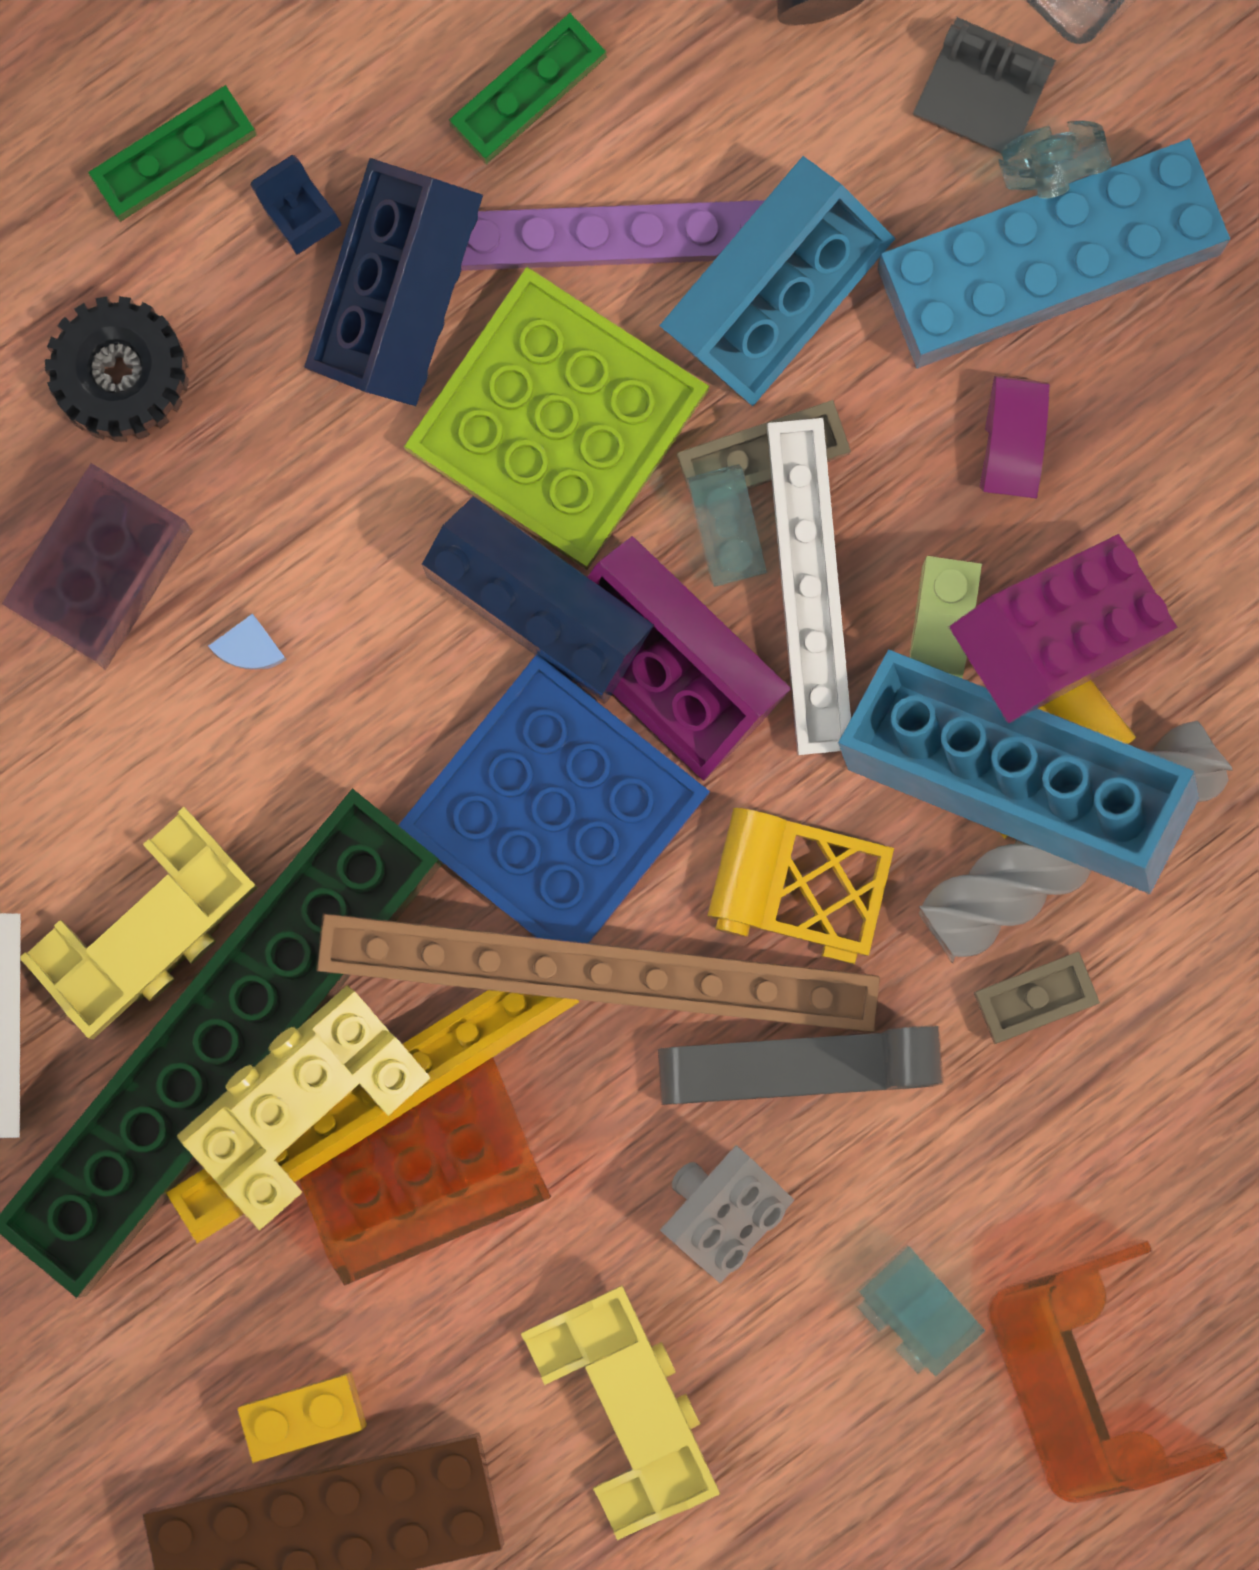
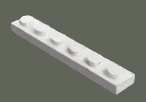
M823 418L767 423L797 755L841 751L838 742L851 720L824 422Z

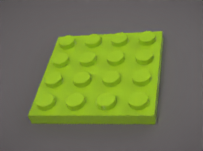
M526 267L404 447L407 452L588 570L709 391V385Z

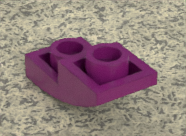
M994 376L985 430L989 433L980 481V488L983 492L1037 498L1047 431L1050 387L1048 382Z

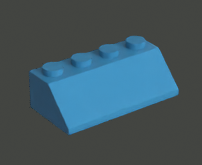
M802 156L659 326L744 400L754 406L880 258L881 253L885 252L896 238L841 183Z

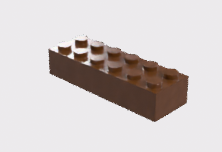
M480 1433L156 1507L143 1514L154 1570H417L502 1550L504 1545Z

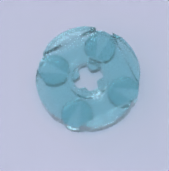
M1092 121L1067 122L1069 132L1052 135L1049 125L1032 130L1014 139L1001 151L1003 160L999 159L1006 187L1010 190H1036L1039 198L1048 199L1066 193L1070 189L1069 182L1086 175H1095L1108 170L1112 166V160L1103 126Z

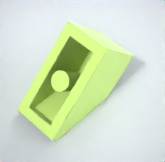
M926 556L921 570L909 658L963 679L967 656L949 629V626L976 607L981 563Z

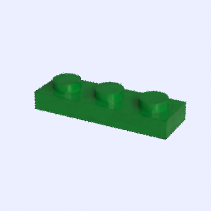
M569 13L449 119L450 126L487 165L607 58V51Z
M224 85L89 171L88 174L119 222L257 136V133L228 87Z

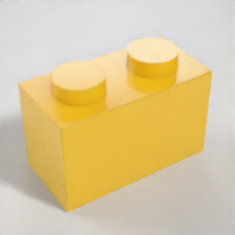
M352 1372L248 1402L237 1407L252 1463L361 1431L367 1426Z

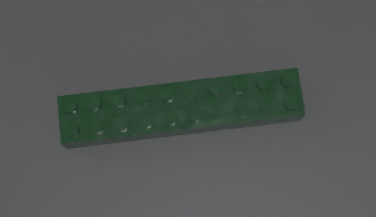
M352 788L1 1211L0 1235L74 1297L87 1296L168 1198L166 1192L179 1185L198 1162L181 1143L177 1135L228 1091L226 1084L234 1074L245 1066L252 1065L255 1067L271 1053L269 1046L277 1036L291 1027L298 1029L330 1001L351 976L316 970L323 913L397 921L443 865L441 861Z

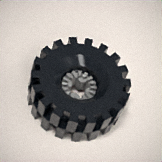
M107 296L95 298L97 306L88 309L85 303L74 308L78 315L72 321L64 317L57 325L61 331L57 339L52 336L50 337L47 348L51 352L50 359H45V372L50 378V382H47L59 407L73 424L82 431L86 429L93 437L104 440L105 436H110L115 442H127V436L136 434L138 439L150 436L147 429L157 424L160 429L169 422L166 417L172 409L178 412L183 402L180 394L182 390L187 391L189 382L186 376V368H189L187 356L170 323L163 315L159 316L156 314L153 307L144 302L141 303V306L136 305L129 297L119 296V302L112 303ZM122 357L126 366L132 369V375L123 376L121 383L115 385L111 376L104 373L105 367H113L116 358Z

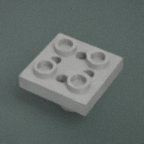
M736 1145L709 1176L695 1162L688 1163L678 1170L673 1178L672 1188L679 1195H682L686 1201L660 1231L721 1284L729 1273L734 1272L744 1263L748 1252L761 1237L780 1223L786 1209L794 1202V1199Z

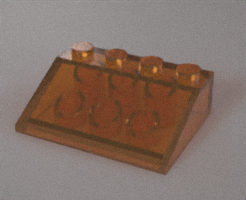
M494 1057L299 1179L326 1256L344 1286L552 1198Z

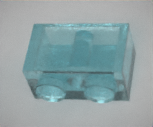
M908 1245L900 1249L856 1290L865 1299L857 1308L879 1332L887 1325L902 1340V1343L895 1350L917 1374L926 1367L936 1377L986 1331Z

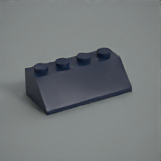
M369 158L304 368L366 393L417 406L421 390L427 381L428 368L438 337L444 327L445 314L455 283L460 277L461 264L471 232L478 220V210L483 194Z
M474 496L442 525L422 563L426 577L534 655L538 654L565 677L603 704L610 699L654 624Z

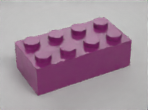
M1120 534L990 596L949 626V629L1008 724L1128 661L1178 628L1168 613L1165 602L1151 586L1138 565L1135 554L1126 546Z

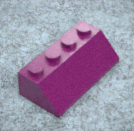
M631 536L601 559L587 576L590 580L654 624L613 694L695 774L705 781L765 720L791 688L641 543Z

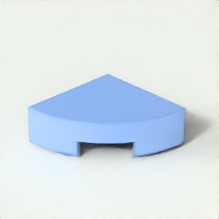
M253 613L208 646L225 663L243 669H269L287 660Z

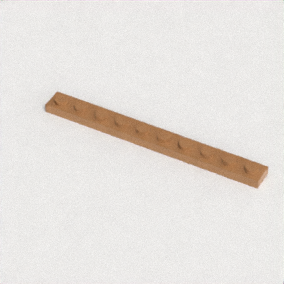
M324 913L316 969L321 972L874 1032L880 976Z

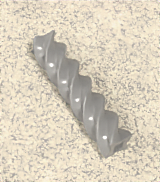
M1199 721L1184 723L1173 728L1161 738L1153 751L1148 752L1194 770L1199 794L1198 802L1209 801L1217 797L1224 790L1229 780L1226 770L1233 771L1231 765L1215 747ZM1016 839L1015 844L999 846L985 853L977 860L968 875L952 877L941 882L930 892L923 905L919 906V916L953 963L955 957L978 955L987 950L994 943L1001 926L1020 925L1032 920L1041 911L1048 894L1061 895L1079 889L1086 882L1091 870Z

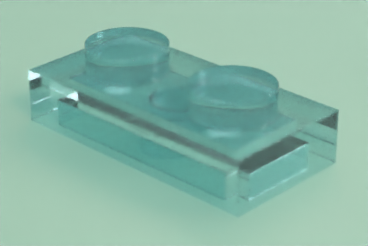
M740 464L687 477V485L712 585L716 587L767 573L746 481Z

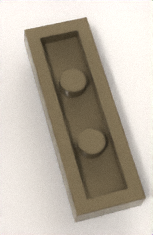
M831 400L678 452L677 459L694 507L772 481L767 423L823 418L827 462L850 455L851 450L834 401Z

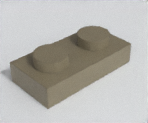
M1079 951L974 992L994 1045L1100 1003Z

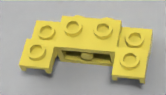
M185 807L178 811L179 814L159 833L143 844L169 874L87 948L65 922L60 920L54 925L55 928L28 953L25 952L20 956V960L43 984L67 1016L89 1039L97 1037L132 1003L139 1002L144 996L151 1002L162 994L175 980L170 975V972L184 959H187L192 964L201 958L215 944L216 941L211 935L219 928L218 924L258 888Z
M348 985L298 1029L291 1027L277 1036L269 1046V1051L271 1052L255 1067L248 1065L234 1074L226 1084L228 1091L177 1135L181 1143L259 1230L302 1193L300 1188L274 1159L358 1084L364 1088L378 1106L389 1116L430 1079V1076L405 1047L389 1032L364 1001Z
M623 1285L521 1333L541 1374L544 1385L585 1366L630 1462L631 1469L593 1487L617 1540L667 1517L688 1510L720 1494L691 1430L701 1425L687 1394L676 1398L667 1377L676 1373L662 1342L651 1346Z

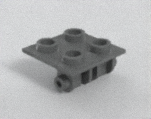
M957 17L946 35L943 43L944 46L914 109L913 115L1012 158L1056 60Z

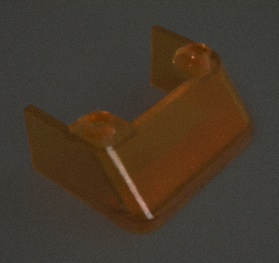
M1136 1239L1002 1287L992 1296L988 1304V1320L1046 1482L1055 1495L1070 1503H1082L1145 1489L1228 1459L1225 1449L1213 1442H1208L1166 1457L1159 1441L1148 1433L1128 1431L1110 1438L1071 1329L1094 1321L1105 1307L1106 1291L1099 1270L1152 1252L1147 1240Z

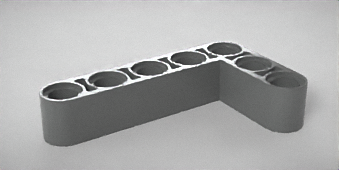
M939 1026L888 1029L883 1033L658 1049L662 1105L924 1088L943 1084Z

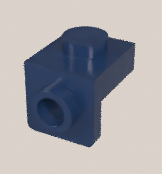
M291 155L271 167L250 184L267 216L296 255L342 226L335 211L310 180L296 155Z

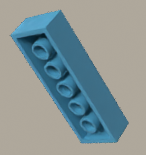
M1189 138L881 253L877 270L916 369L1220 256L1230 241V237Z
M889 649L838 742L849 771L1148 894H1151L1199 800L1194 770L1038 708L1008 724L987 688Z

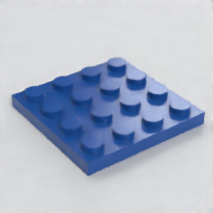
M536 654L398 826L533 936L590 943L707 798L710 791Z

